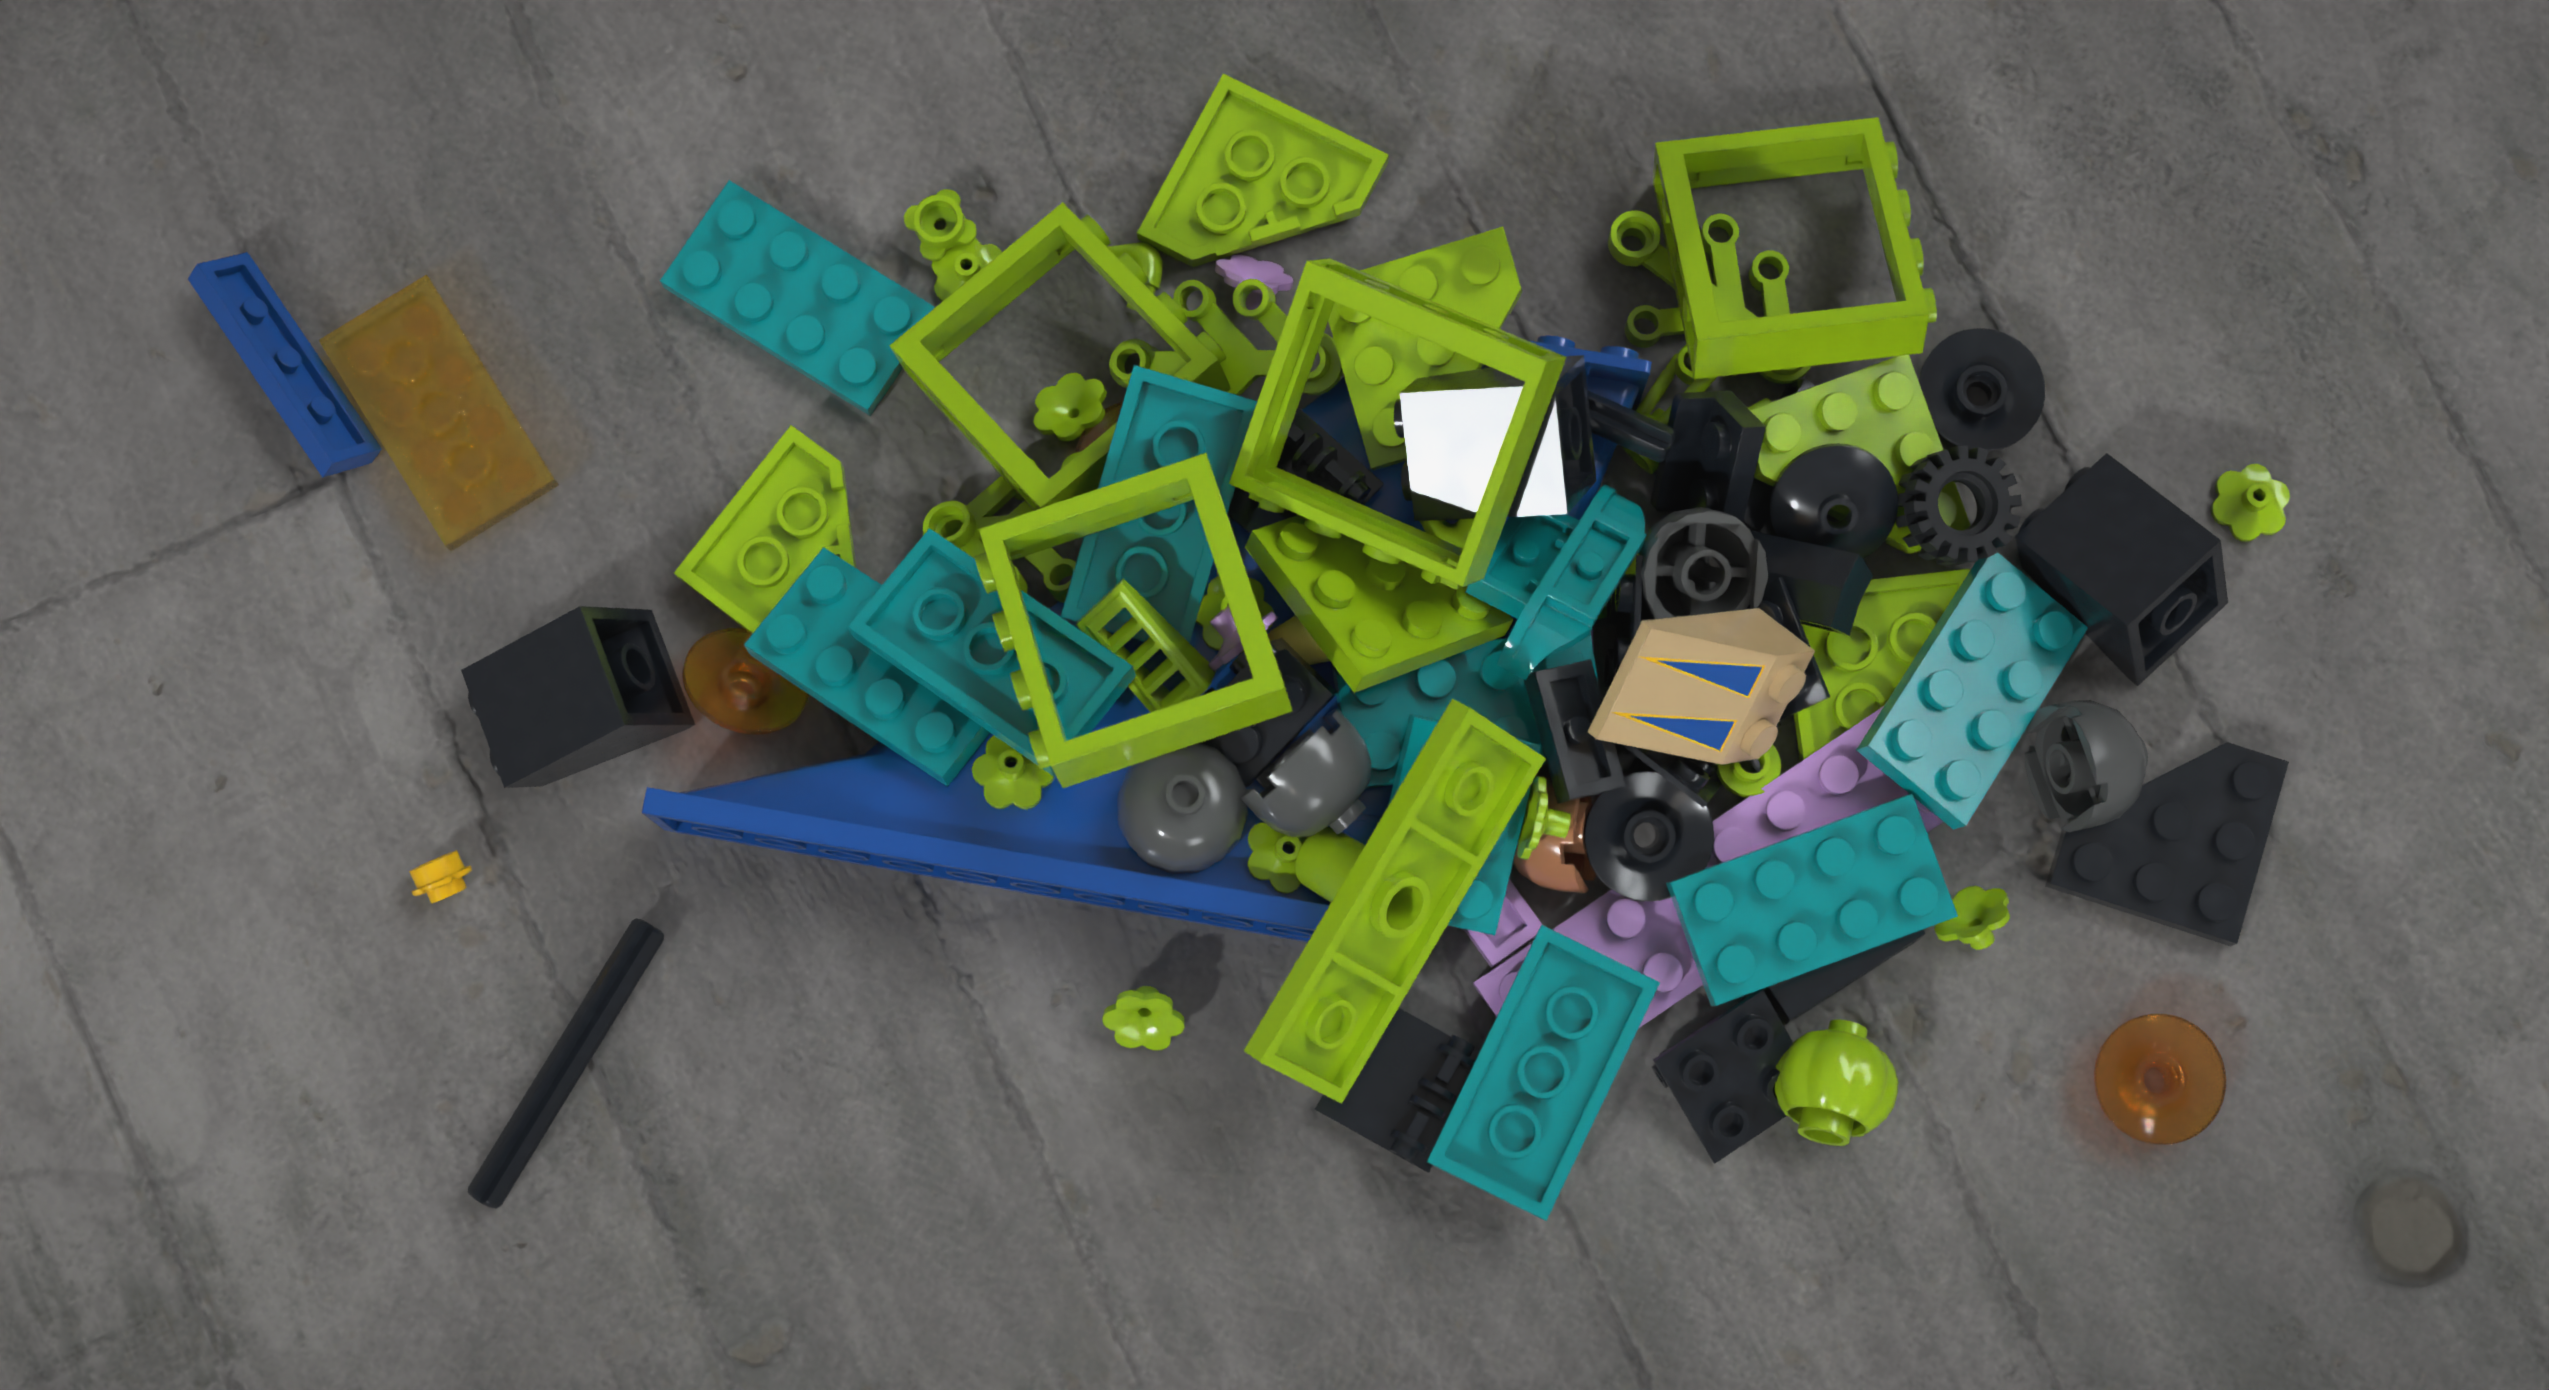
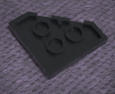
M2226 742L2153 779L2142 786L2139 798L2120 818L2103 825L2073 832L2062 830L2045 887L2224 945L2233 946L2237 944L2289 762Z

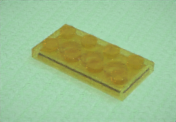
M427 274L319 339L325 352L443 544L450 551H453L559 486Z

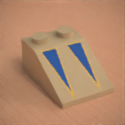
M1760 608L1642 621L1588 733L1597 740L1721 765L1759 759L1770 749L1778 734L1776 726L1786 706L1803 688L1806 680L1804 672L1815 650Z

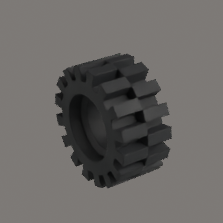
M1956 446L1927 455L1928 457L1914 462L1910 466L1913 472L1902 475L1898 485L1906 489L1904 493L1898 494V506L1904 507V515L1896 517L1897 528L1908 526L1911 533L1902 538L1908 547L1920 545L1922 548L1917 554L1925 560L1937 558L1936 564L1947 566L1988 558L1998 553L1995 548L2006 546L2013 538L2006 531L2018 528L2021 518L2020 516L2012 515L2011 508L2022 506L2021 494L2009 495L2008 487L2018 484L2013 473L2005 476L2000 474L1999 471L2006 465L1999 457L1987 460L1986 457L1989 451L1980 447L1968 450V446ZM1952 481L1966 485L1976 500V518L1965 530H1956L1949 527L1939 513V494L1943 487Z

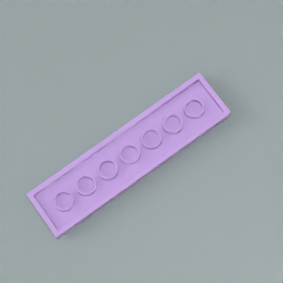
M1883 707L1761 788L1765 791L1764 793L1749 796L1712 821L1714 844L1706 868L1908 795L1907 791L1856 751ZM1915 799L1927 833L1943 823L1940 818ZM1610 890L1552 929L1660 982L1639 1028L1703 985L1671 898L1652 902L1638 901ZM1532 943L1473 982L1474 987L1495 1018Z

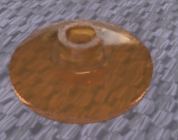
M727 628L711 632L700 638L691 647L686 656L682 678L690 701L706 718L728 730L752 735L777 732L788 727L798 719L806 706L809 694L748 653L744 644L752 635L745 628Z
M2148 1014L2123 1023L2104 1041L2095 1062L2094 1087L2103 1112L2121 1132L2144 1143L2169 1145L2195 1137L2212 1123L2220 1111L2225 1097L2226 1072L2216 1045L2198 1026L2174 1015ZM2149 1069L2158 1070L2164 1077V1087L2159 1093L2149 1091L2144 1084V1075Z

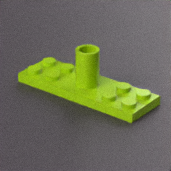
M1452 698L1366 845L1344 832L1336 834L1331 827H1327L1308 837L1301 846L1296 858L1295 870L1297 878L1302 885L1330 901L1331 904L1296 960L1266 1014L1261 1019L1244 1052L1264 1065L1342 1104L1546 758L1470 707Z

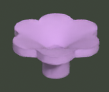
M1233 255L1230 260L1219 259L1216 261L1215 272L1223 276L1224 282L1236 288L1242 281L1247 279H1257L1269 286L1274 294H1277L1278 291H1288L1292 288L1293 278L1284 274L1283 267L1276 263L1257 261L1245 255ZM1254 290L1248 295L1246 299L1248 310H1254L1260 305L1262 298L1261 290Z
M1229 606L1224 608L1210 621L1224 639L1218 654L1208 664L1213 671L1223 664H1227L1244 650ZM1273 611L1262 617L1266 630L1278 618Z

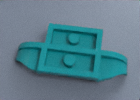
M1605 484L1597 492L1580 520L1567 514L1509 517L1503 526L1484 579L1469 584L1466 589V593L1518 619L1501 652L1497 666L1526 680L1533 668L1544 658L1556 652L1569 649L1589 636L1598 616L1637 553H1640L1647 535L1644 534L1645 519L1643 511L1638 504L1618 495L1616 489Z

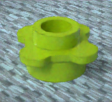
M940 190L937 195L926 197L918 205L910 206L904 214L905 226L917 234L921 242V255L927 260H941L946 250L958 244L969 245L976 238V225L972 220L965 218L960 207V196L953 190ZM938 220L946 222V227L943 230H937L934 227Z

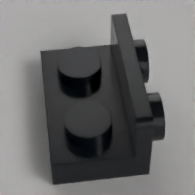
M1732 391L1676 394L1673 398L1667 424L1675 430V440L1667 457L1658 464L1650 503L1659 512L1703 507L1728 513L1743 522L1766 426Z
M1283 638L1272 640L1270 644L1293 711L1200 742L1216 748L1236 766L1245 787L1250 786L1338 693ZM1243 651L1229 667L1236 676L1226 687L1253 678L1245 652ZM1212 687V688H1210L1209 690H1207L1204 694H1207V693H1210V692H1213V691H1216V690Z

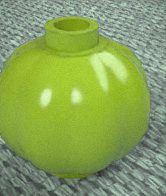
M1831 1020L1828 1029L1810 1031L1796 1039L1777 1063L1776 1069L1780 1071V1074L1773 1087L1774 1094L1784 1114L1799 1124L1798 1133L1801 1136L1821 1144L1845 1146L1849 1144L1851 1137H1861L1876 1129L1893 1110L1898 1095V1078L1895 1067L1886 1053L1866 1039L1868 1030L1864 1026L1847 1020Z

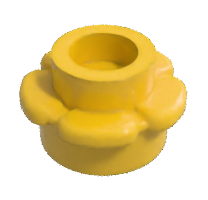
M457 850L444 854L409 871L417 888L412 890L411 893L413 896L426 893L431 904L443 900L467 888L463 876L469 874L472 871L471 865L464 866Z

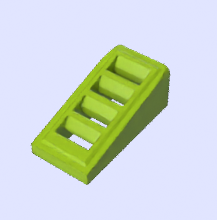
M1124 578L1084 614L1076 624L1082 632L1133 666L1136 677L1128 687L1150 712L1198 697L1212 683L1216 670L1213 671L1208 666L1209 662ZM1125 607L1132 617L1112 635L1104 626ZM1143 628L1150 637L1134 652L1130 653L1123 645ZM1161 649L1167 658L1152 672L1148 671L1143 664ZM1179 670L1185 679L1173 690L1169 691L1163 683Z

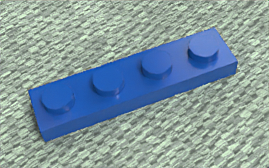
M241 253L197 264L188 277L189 282L322 478L372 463L382 448L249 253Z

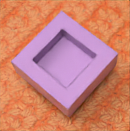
M1509 879L1496 935L1467 929L1463 930L1489 966L1493 968L1534 939L1542 923Z

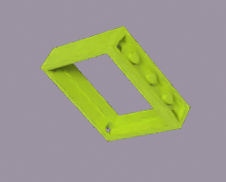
M1879 117L1655 142L1653 188L1694 379L1923 353L1928 323L1936 322L1937 319L1936 300L1932 288L1923 289L1920 279L1924 269L1922 245L1919 238L1910 239L1907 228L1911 222L1908 192L1906 189L1897 190L1895 182L1898 175L1897 150L1893 141L1885 142ZM1863 169L1896 302L1720 322L1691 188Z
M1063 202L889 345L906 374L1033 510L1098 489L1117 422L1048 479L939 362L1075 249L1187 362L1186 365L1172 376L1225 392L1231 389L1220 364L1226 359V356L1217 343L1204 331L1195 336L1184 325L1188 319L1173 298L1166 292H1162L1156 297L1145 286L1149 279L1137 262L1127 253L1122 254L1118 258L1107 247L1111 242L1100 225L1088 214L1080 220Z
M1333 259L1306 261L1229 484L1249 492L1248 498L1259 502L1258 507L1275 513H1283L1285 509L1305 517V527L1315 533L1337 539L1341 538L1342 534L1364 543L1362 551L1376 560L1390 564H1399L1400 560H1403L1423 569L1421 577L1431 584L1440 582L1457 590L1459 586H1467L1485 577L1567 357ZM1335 302L1525 381L1464 548L1453 545L1277 467Z
M1207 453L979 529L986 553L975 556L976 565L987 594L998 591L1003 611L992 614L996 631L1005 652L1013 649L1016 650L1021 667L1020 670L1010 673L1013 687L1022 710L1025 711L1033 708L1039 729L1028 732L1030 743L1040 770L1051 766L1062 788L1293 711ZM1194 500L1253 678L1067 740L1012 560Z

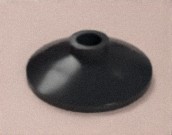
M1968 329L1947 337L1931 351L1919 375V384L1938 435L1954 446H1968V450L1980 447L1993 452L2014 445L2034 427L2044 406L2045 381L2036 358L2019 340L1993 329ZM1971 387L1983 389L1988 397L1987 404L1982 406L1972 404L1967 398V389Z
M1849 444L1821 445L1801 453L1782 470L1773 486L1770 497V519L1778 537L1857 553L1864 559L1876 551L1892 531L1898 512V492L1890 472L1872 453ZM1835 505H1845L1849 508V511L1843 520L1831 522L1826 518L1830 508Z
M1656 771L1628 774L1623 776L1626 784L1625 787L1599 794L1592 804L1584 829L1586 854L1592 869L1599 879L1616 893L1638 901L1652 902L1669 899L1671 896L1666 885L1667 882L1707 867L1714 844L1712 818L1707 806L1704 808ZM1642 823H1650L1656 833L1654 841L1647 847L1638 846L1634 840L1635 829Z

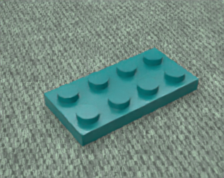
M728 180L660 280L662 286L669 292L869 416L872 415L903 369L889 345L935 308V306L730 180Z
M1134 365L1098 489L1207 453L1226 513L1228 514L1235 486L1229 484L1257 401ZM1194 500L1084 536L1060 617L1078 622L1084 614L1124 578L1190 643L1214 562ZM1124 607L1104 628L1115 633L1132 615ZM1142 628L1132 638L1145 641L1150 636Z
M929 528L847 627L852 637L1038 765L1028 732L1039 729L1034 709L1022 710L1010 676L1011 672L1021 669L1016 650L1004 651L993 621L992 614L1003 611L998 591L987 594L975 559ZM1021 590L1066 739L1070 740L1091 733L1136 677L1134 668L1118 655ZM1051 766L1043 769L1053 777L1056 776Z
M823 547L745 642V648L752 657L948 787L990 732L852 637L847 626L881 587V584Z
M1999 553L1988 558L1979 559L1973 565L1856 751L1905 791L1913 794L1916 800L1953 830L1966 826L2088 627Z
M1591 632L1589 636L1571 648L1544 658L1533 668L1531 673L1591 659L1597 679ZM1508 638L1492 640L1356 693L1352 691L1332 664L1335 690L1338 692L1336 694L1337 707L1361 735L1367 745L1371 758V777L1366 789L1394 784L1410 714L1440 720L1452 698L1470 707L1510 735L1534 740L1541 744L1524 679L1497 666ZM1541 745L1539 754L1542 755L1543 757H1545V756H1544V752H1543V748H1542V745ZM1546 759L1541 767L1547 766Z
M1913 794L1904 795L1666 883L1711 1006L1726 1003L1958 917Z
M1541 925L1431 1151L1427 1163L1547 1221L1660 982Z

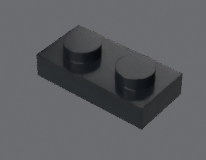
M1589 659L1529 674L1524 683L1557 803L1561 804L1625 787L1626 784L1615 744L1597 740L1588 733L1603 701L1592 660Z

